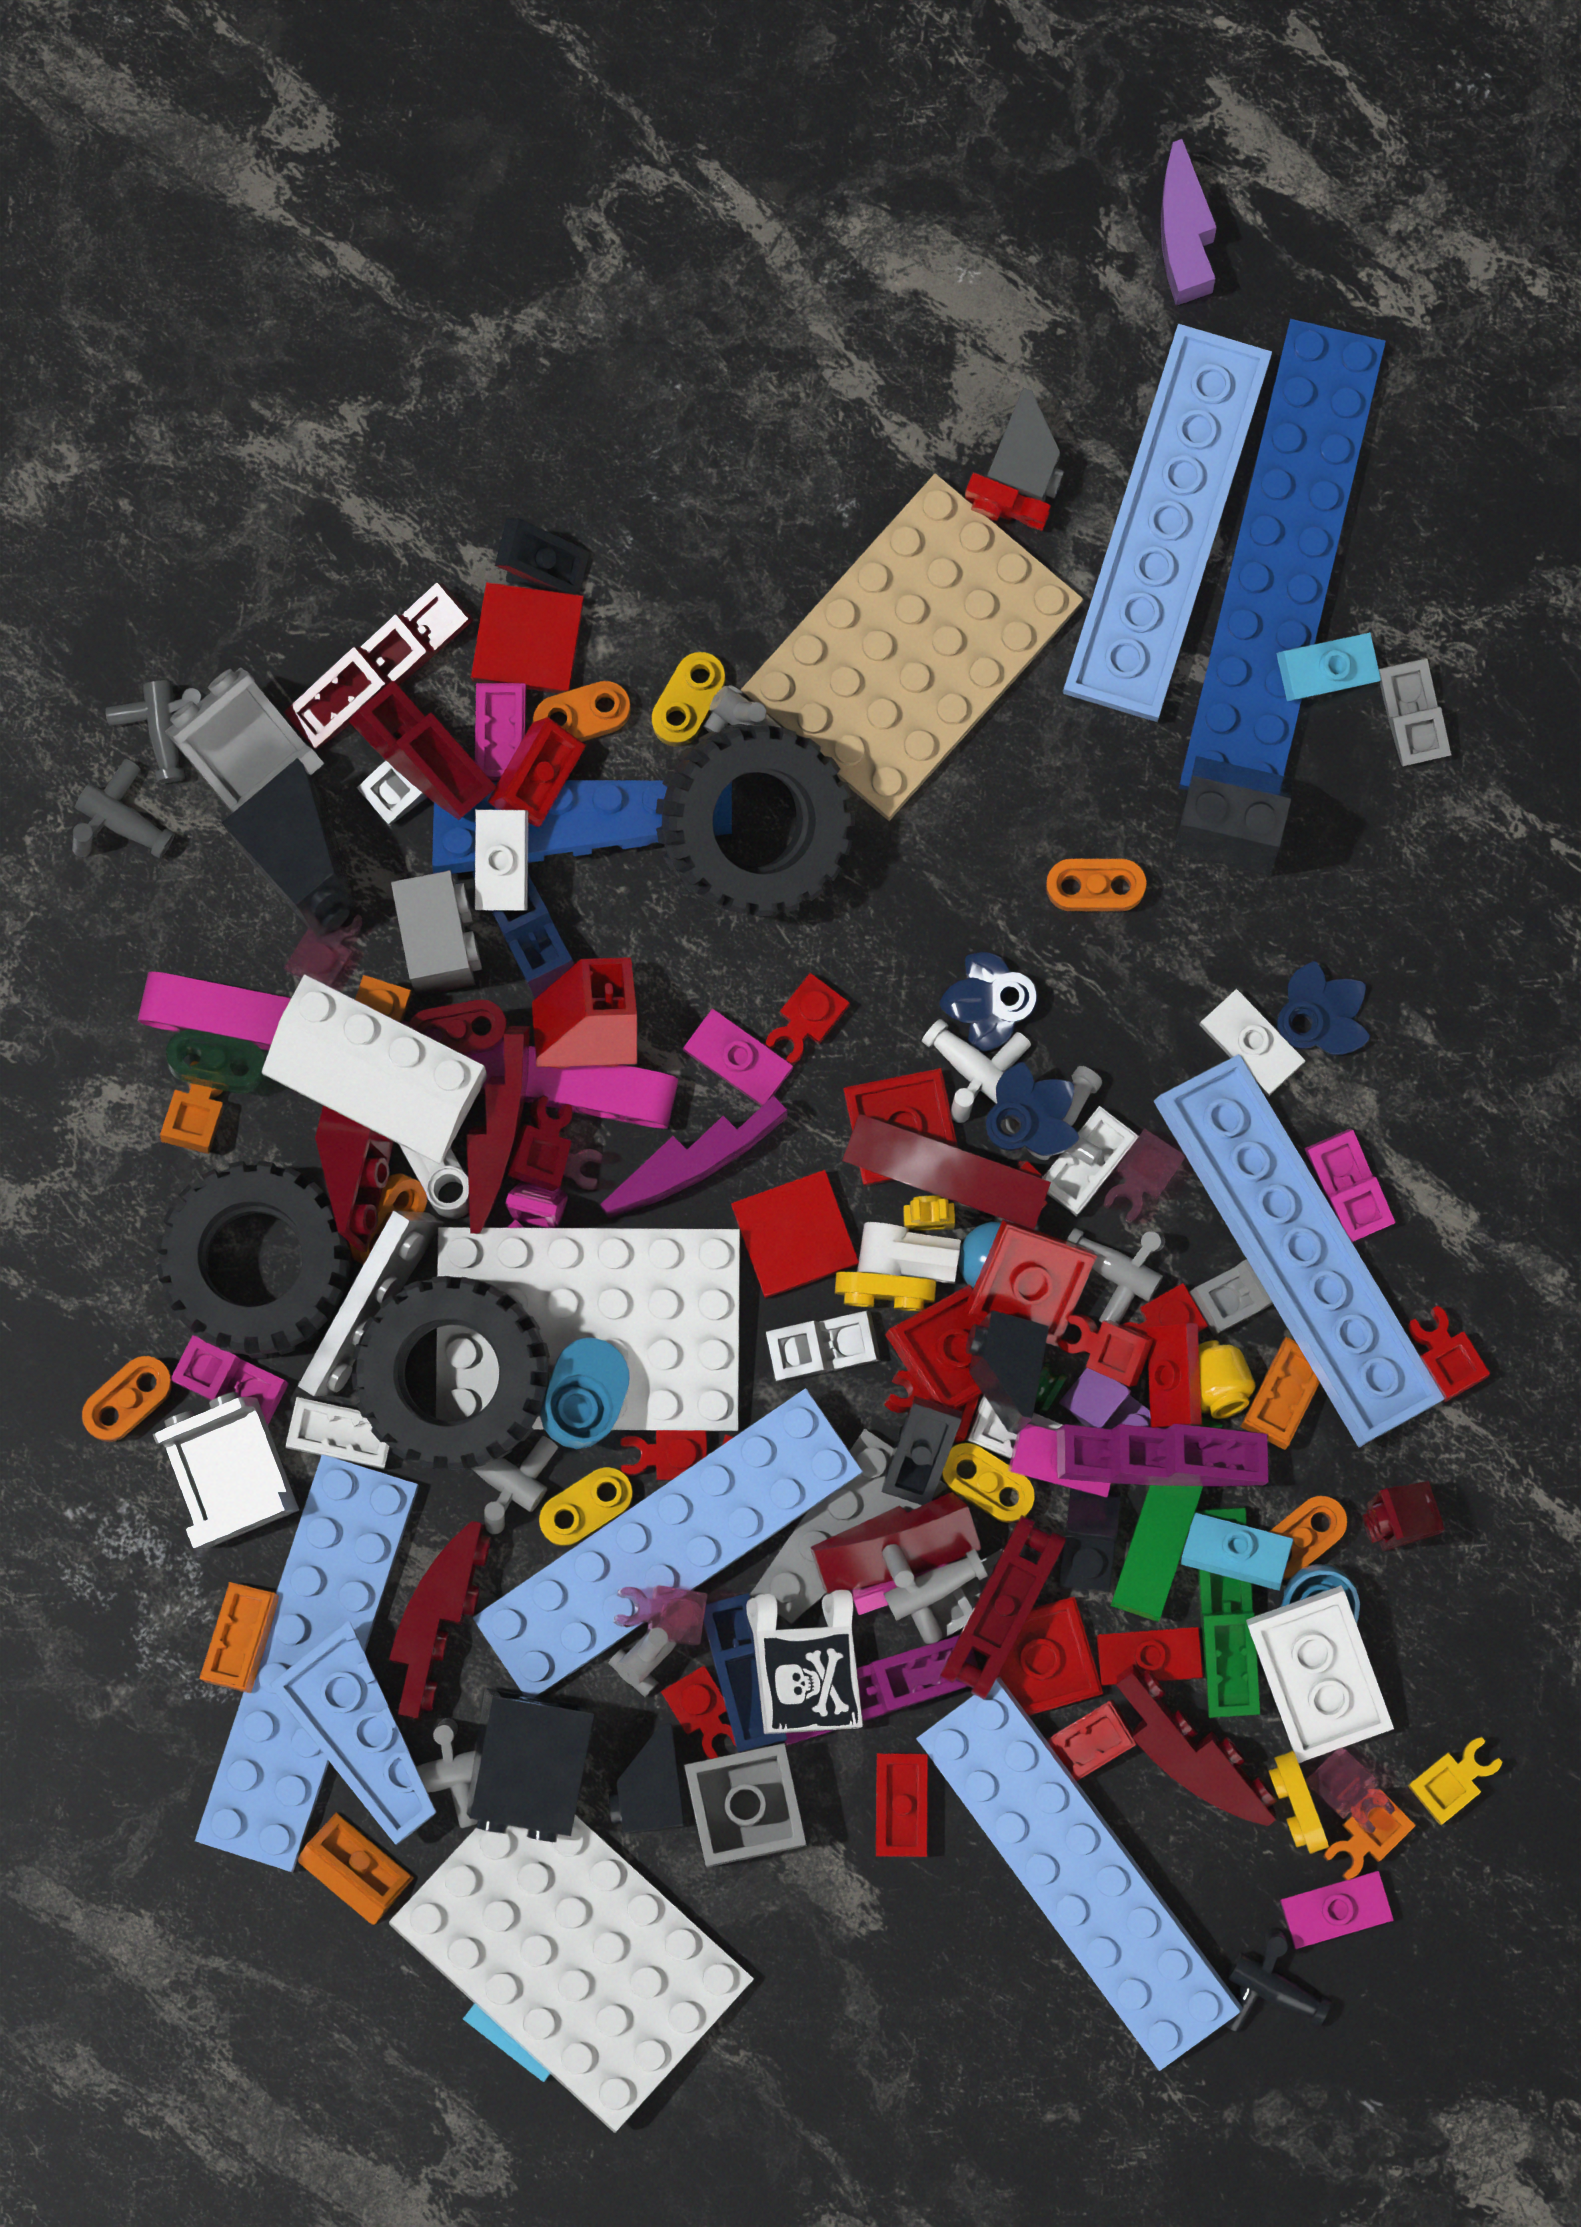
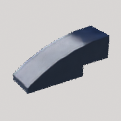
M471 871L475 879V871ZM528 874L527 910L490 911L534 998H537L574 966V963Z
M749 1593L700 1606L738 1753L787 1740L786 1733L764 1734L754 1636L746 1610V1604L751 1599Z

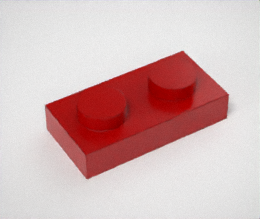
M877 1753L876 1857H927L928 1754Z

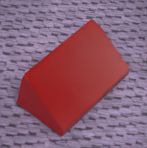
M548 717L533 722L497 783V788L489 797L488 802L499 810H528V823L536 827L541 826L586 745Z

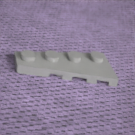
M392 1212L298 1387L313 1396H332L334 1392L340 1391L345 1386L352 1373L351 1366L356 1360L353 1359L356 1344H361L365 1334L362 1328L368 1318L374 1317L381 1309L380 1304L390 1295L395 1296L401 1291L438 1234V1227H442L445 1222L426 1212Z
M864 1429L850 1449V1453L864 1473L805 1514L751 1592L750 1596L752 1598L759 1594L774 1595L777 1600V1615L792 1625L827 1594L823 1588L810 1549L811 1546L897 1506H901L907 1513L922 1506L881 1492L893 1452L891 1446ZM940 1480L933 1499L937 1498L948 1488Z

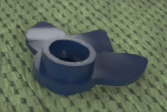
M988 952L967 955L965 967L968 979L958 981L950 986L943 994L939 1005L950 1017L963 1023H970L968 1044L980 1052L990 1051L1007 1043L1012 1037L1016 1022L1025 1020L1034 1012L1038 1003V991L1036 985L1028 976L1018 972H1011L1001 957ZM1015 987L1019 991V1000L1015 1005L1008 1006L1004 999L1005 993L1008 989Z
M1313 961L1306 964L1293 974L1288 983L1289 1003L1279 1013L1277 1019L1278 1032L1292 1047L1297 1049H1307L1316 1045L1331 1055H1344L1358 1050L1370 1039L1368 1032L1359 1023L1352 1020L1362 1005L1366 990L1365 984L1352 979H1336L1326 982L1324 973L1317 962ZM1302 1016L1310 1021L1311 1029L1306 1033L1297 1032L1293 1027V1020L1296 1017Z
M1023 1062L1009 1068L997 1082V1104L990 1110L986 1119V1132L991 1142L995 1146L1008 1151L1026 1147L1041 1156H1053L1072 1148L1078 1142L1079 1135L1063 1119L1066 1117L1073 1101L1074 1084L1070 1081L1058 1079L1042 1080L1034 1083L1029 1068ZM1009 1118L1017 1120L1021 1126L1020 1130L1015 1134L1005 1133L1001 1128L1004 1120Z

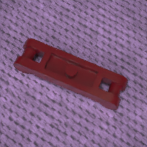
M1023 1515L1020 1516L984 1589L939 1675L951 1683L956 1679L972 1687L971 1693L984 1700L990 1692L1067 1539L1054 1531L1049 1535L1034 1527L1035 1521ZM1024 1544L1041 1553L1036 1564L1019 1556ZM971 1648L988 1657L982 1670L965 1661Z

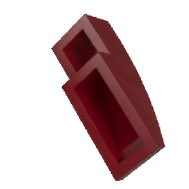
M394 681L390 682L360 707L349 719L353 727L394 769L434 803L458 820L497 788L432 713L425 717Z
M953 1492L908 1513L901 1506H897L810 1547L823 1588L827 1593H832L835 1590L859 1589L893 1581L882 1557L883 1549L890 1544H896L901 1548L913 1575L962 1558L973 1549L976 1551L981 1549L969 1508Z

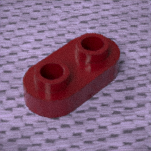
M479 999L420 1011L413 1016L407 1027L423 1035L430 1029H438L442 1032V1039L439 1043L467 1056L488 1052L497 1048L504 1040L507 1022L503 1011L498 1005L489 1000ZM481 1019L488 1020L492 1025L490 1032L484 1036H479L473 1032L474 1024Z

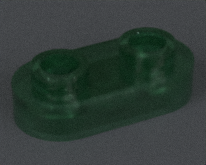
M186 1029L175 1034L170 1039L166 1048L168 1068L177 1079L183 1082L233 1093H247L256 1089L265 1077L261 1073L265 1063L264 1055L256 1044L247 1040L195 1029ZM189 1054H196L201 1057L199 1063L195 1065H188L183 1062V1059ZM243 1064L248 1066L250 1070L247 1074L238 1076L232 1073V1069L237 1065Z

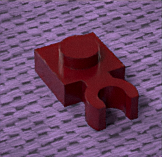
M542 1095L534 1100L530 1107V1119L534 1127L525 1125L518 1131L508 1176L554 1191L561 1186L572 1142L559 1136L560 1129L565 1127L572 1118V1106L569 1104L558 1108L556 1119H552L546 1113L548 1097Z

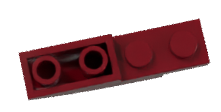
M471 1521L452 1538L422 1577L406 1607L389 1658L393 1663L408 1666L398 1714L402 1717L422 1721L424 1710L433 1711L438 1690V1682L431 1680L435 1660L444 1661L449 1640V1632L442 1631L443 1622L463 1626L465 1615L474 1616L480 1586L472 1585L476 1565L485 1567L491 1537L483 1536L485 1527L482 1523Z
M1132 1664L1117 1676L1116 1686L1144 1719L1133 1728L1132 1738L1171 1778L1208 1803L1242 1819L1269 1826L1276 1820V1810L1272 1806L1277 1802L1275 1795L1260 1777L1253 1781L1240 1766L1246 1761L1228 1737L1220 1741L1215 1733L1211 1731L1196 1743L1193 1737L1198 1734L1197 1730L1181 1710H1177L1174 1714L1161 1699L1166 1694L1164 1688L1149 1670L1141 1674L1135 1665Z

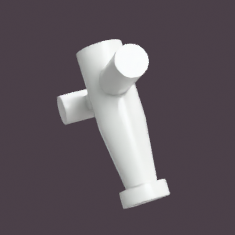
M942 1019L937 1020L926 1032L922 1042L929 1048L935 1046L952 1066L971 1082L967 1088H961L955 1093L950 1112L955 1122L963 1123L969 1119L974 1099L979 1091L983 1092L997 1104L996 1085L999 1078L1031 1046L1030 1041L1023 1034L1016 1032L990 1060L978 1049L948 1031V1024Z

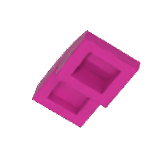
M1347 1129L1304 1148L1326 1199L1351 1242L1395 1223L1379 1182L1375 1176H1372L1354 1130Z
M192 1335L171 1377V1381L210 1401L232 1392H238L239 1397L257 1398L267 1426L289 1385L284 1379L258 1368L230 1352L220 1350Z

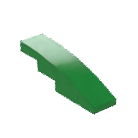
M1202 1418V1425L1194 1426L1221 1429L1223 1424ZM1149 1485L1110 1606L1159 1622L1203 1486Z
M1244 1506L1195 1510V1513L1246 1526V1508ZM1197 1569L1209 1718L1260 1715L1257 1650L1246 1622L1247 1619L1255 1617L1252 1606L1251 1583Z

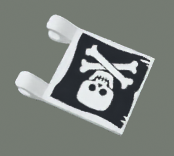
M835 1590L823 1597L822 1608L828 1627L776 1630V1597L772 1594H759L755 1598L748 1600L746 1610L754 1636L764 1734L856 1729L863 1727L852 1635L853 1597L850 1591Z

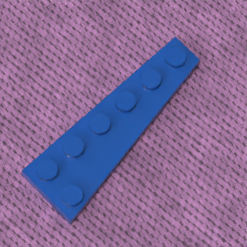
M566 780L541 826L536 827L528 823V863L544 861V856L573 852V856L592 854V849L618 845L622 849H628L658 842L656 828L662 827V814L656 813L657 799H664L667 786L662 784L663 781ZM492 781V783H493L495 786H496L497 783L499 782V781ZM732 781L723 789L714 808V836L732 834ZM492 792L460 820L434 803L433 874L451 871V874L475 871L476 810H499L488 802Z

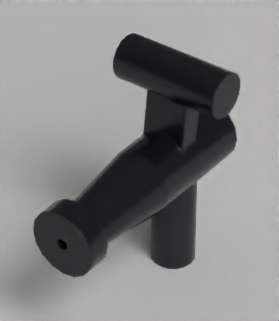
M1271 1928L1265 1935L1267 1950L1262 1963L1241 1952L1228 1974L1227 1980L1241 1986L1235 1998L1243 2007V2010L1223 2025L1231 2030L1240 2032L1258 1997H1261L1272 2004L1309 2017V2023L1319 2028L1331 2007L1332 2000L1324 1996L1320 1999L1316 1998L1290 1978L1273 1969L1277 1957L1286 1953L1288 1945L1284 1932L1279 1928Z

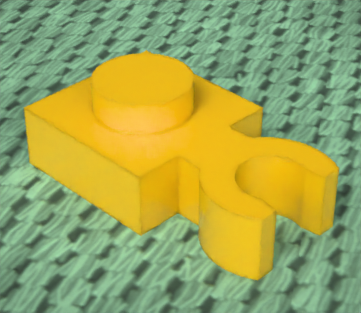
M935 1195L914 1197L910 1201V1205H904V1227L908 1228L909 1232L954 1230V1203H948V1199Z
M1482 1737L1474 1739L1466 1745L1462 1760L1459 1763L1448 1752L1407 1785L1439 1825L1445 1823L1481 1793L1472 1782L1474 1778L1494 1774L1503 1763L1499 1758L1492 1761L1488 1766H1480L1476 1763L1474 1758L1475 1751L1485 1743Z

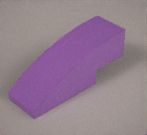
M1182 139L1172 144L1166 169L1161 207L1162 251L1167 279L1177 306L1213 293L1216 279L1203 246L1214 242L1217 227Z

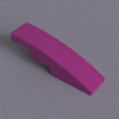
M773 1095L738 1129L722 1116L688 1149L672 1136L600 1204L602 1212L610 1219L659 1202L704 1180L747 1152L788 1118L787 1109Z
M1064 1424L1057 1429L1058 1479L1159 1486L1266 1485L1268 1483L1267 1434L1173 1424L1167 1429L1119 1424L1113 1429Z
M960 1635L856 1668L862 1722L968 1687V1685L956 1679L951 1683L939 1676ZM971 1648L965 1661L979 1668L974 1651ZM835 1730L786 1733L787 1740L781 1743H785V1746Z

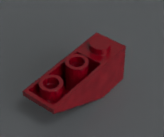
M323 1105L315 1140L337 1229L360 1252H367L371 1234L375 1232L377 1227V1208L382 1189L386 1186L389 1179L388 1164L395 1141Z
M1429 1481L1380 1490L1367 1503V1513L1362 1514L1370 1542L1375 1543L1379 1541L1382 1552L1440 1534L1445 1530Z

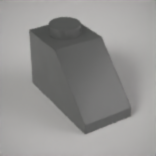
M1023 387L987 478L1019 490V494L1044 502L1046 496L1055 499L1065 471L1058 468L1060 451L1032 390Z

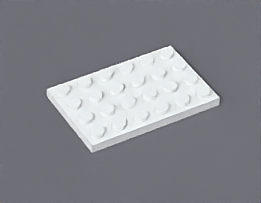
M438 1227V1276L467 1277L483 1281L498 1287V1289L518 1300L523 1305L524 1310L534 1317L540 1327L539 1333L543 1342L547 1343L550 1354L547 1362L548 1372H551V1375L560 1353L570 1343L582 1338L604 1340L613 1345L623 1355L629 1369V1387L618 1419L611 1430L738 1431L740 1229L483 1228L480 1234H470V1228ZM459 1325L442 1326L437 1328L436 1419L443 1421L464 1420L484 1409L495 1394L499 1381L498 1360L488 1341L476 1331ZM540 1416L534 1422L533 1429H544Z
M576 1815L571 1836L558 1834L557 1842H546L528 1838V1829L509 1825L506 1834L476 1828L389 1921V1925L607 2127L616 2133L754 1978Z

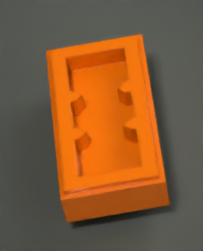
M1285 1337L1240 1426L1249 1432L1267 1434L1268 1442L1284 1450L1289 1446L1320 1383L1294 1340Z
M229 1582L199 1679L206 1683L251 1694L279 1599L277 1594Z

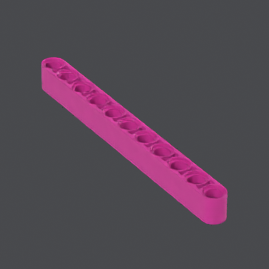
M148 972L137 1021L158 1029L269 1051L279 1021L291 998L167 973ZM403 1021L402 1024L408 1026L409 1022ZM430 1029L425 1033V1036L440 1042L442 1032L438 1029ZM504 1041L491 1051L466 1056L485 1067L487 1078L479 1093L485 1094V1084L491 1076H505ZM529 1046L528 1083L525 1102L532 1104L534 1100L544 1095L548 1097L546 1107L558 1109L565 1104H569L572 1106V1112L646 1127L667 1129L670 1123L679 1079L665 1073L622 1064L616 1067L588 1065L570 1066L564 1069L536 1067L535 1047Z

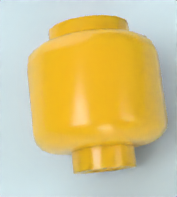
M1217 1340L1200 1344L1201 1413L1211 1414L1215 1419H1223L1241 1412L1249 1405L1248 1398L1255 1389V1381L1243 1353L1238 1347L1220 1345Z

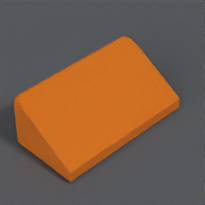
M337 1812L306 1844L298 1857V1862L373 1925L385 1914L414 1878Z

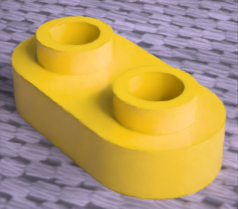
M695 652L686 656L676 668L652 712L654 733L663 743L674 747L687 745L697 737L711 713L710 704L714 696L725 686V671L723 665L715 656L706 652ZM697 669H705L709 672L710 677L704 683H696L691 679L692 673ZM673 711H680L686 718L681 725L674 726L667 721L668 715Z
M861 1272L836 1273L835 1294L844 1296L845 1305L874 1307V1299L894 1301V1309L921 1312L924 1310V1303L935 1302L936 1281Z
M961 1443L951 1448L942 1472V1478L948 1488L998 1521L1006 1523L1017 1522L1021 1515L1026 1516L1034 1503V1489L1028 1478L1008 1472L1009 1465L991 1453L972 1443ZM963 1461L972 1462L976 1467V1474L970 1479L961 1478L957 1473L959 1463ZM1007 1488L1013 1489L1018 1494V1502L1011 1507L1004 1506L999 1500L1000 1492Z
M600 1468L551 1498L543 1506L539 1518L540 1528L544 1536L555 1545L562 1547L573 1546L621 1516L629 1509L633 1499V1489L629 1479L624 1473L615 1468ZM606 1483L614 1485L617 1489L615 1498L608 1502L600 1500L597 1495L599 1487ZM561 1511H569L574 1515V1523L568 1529H560L555 1524V1518Z
M1294 1751L1274 1757L1277 1768L1268 1772L1278 1799L1289 1797L1295 1816L1286 1820L1296 1847L1306 1845L1310 1854L1328 1848L1329 1845Z

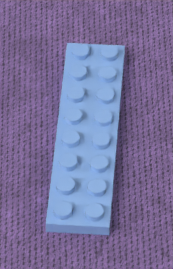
M1178 324L1063 694L1158 722L1272 351Z
M1240 1054L1158 1096L1154 1100L1156 1107L1357 1446L1365 1445L1444 1400V1396Z
M805 1388L475 1615L473 1620L522 1693L528 1696V1698L539 1697L864 1472L812 1395Z
M321 1455L276 1592L279 1599L251 1694L243 1693L195 1839L196 1842L294 1872L329 1760L269 1684L348 1621L352 1623L364 1652L366 1651L419 1488L418 1484L340 1459Z
M1000 1677L996 1678L985 1700L973 1695L916 1738L1159 2071L1243 2010L1238 2000Z

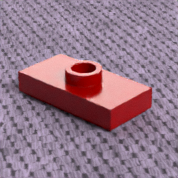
M1181 1323L1147 1327V1336L1154 1339L1148 1354L1151 1427L1162 1429L1169 1428L1173 1424L1202 1425L1198 1324Z
M1198 1627L1097 1635L1101 1686L1116 1685L1117 1676L1132 1664L1135 1665L1141 1674L1149 1670L1159 1682L1203 1678Z
M1113 1699L1046 1739L1076 1781L1137 1745L1136 1741L1132 1738L1133 1731Z

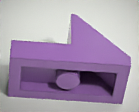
M1086 1368L1058 1403L1086 1427L1113 1429L1119 1424L1151 1427L1150 1411L1130 1395L1131 1390L1118 1381L1089 1368Z

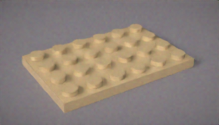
M934 474L741 689L745 695L744 698L749 702L763 704L766 708V714L781 727L796 731L797 735L810 738L820 745V752L824 756L832 757L840 767V771L837 773L839 779L843 782H848L849 787L888 821L893 818L1081 607L1084 601L1080 595L989 518L972 511V504L937 474Z

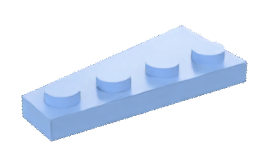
M350 1621L346 1622L269 1684L395 1845L402 1842L437 1813Z

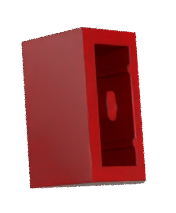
M631 957L581 959L532 1001L536 1067L564 1069L570 1066L602 1065L605 1067H616L621 1064H637V1010Z

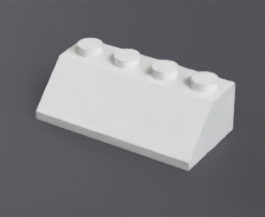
M305 974L279 1021L261 1072L263 1075L440 1165L487 1078L484 1065Z

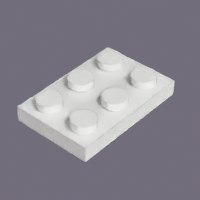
M1342 1585L1246 1620L1298 1763L1394 1729Z

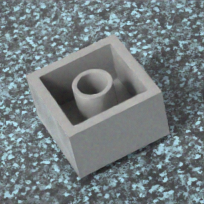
M451 871L391 882L409 978L417 997L476 985L473 971L482 970L474 933L473 931L465 932L464 923L473 922L464 883L455 884Z
M785 1743L684 1765L707 1868L807 1846Z

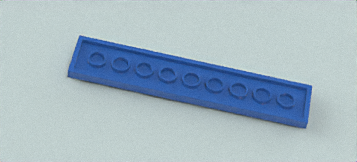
M1290 319L1179 789L1188 791L1196 756L1284 776L1302 699L1287 702L1276 653L1315 644L1385 340Z

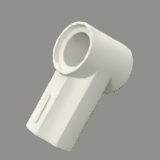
M399 1144L426 1192L428 1200L437 1213L447 1219H458L468 1214V1177L464 1173L451 1147L440 1165ZM458 1182L463 1185V1193L457 1201L443 1203L438 1200V1193L446 1183Z
M866 1222L864 1223L857 1272L918 1277L936 1282L955 1284L961 1240L910 1233L908 1228L893 1224Z

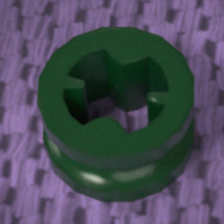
M1047 1363L1041 1370L1035 1401L1040 1406V1412L1045 1415L1068 1377L1064 1373L1060 1375L1053 1374L1051 1371L1052 1366Z

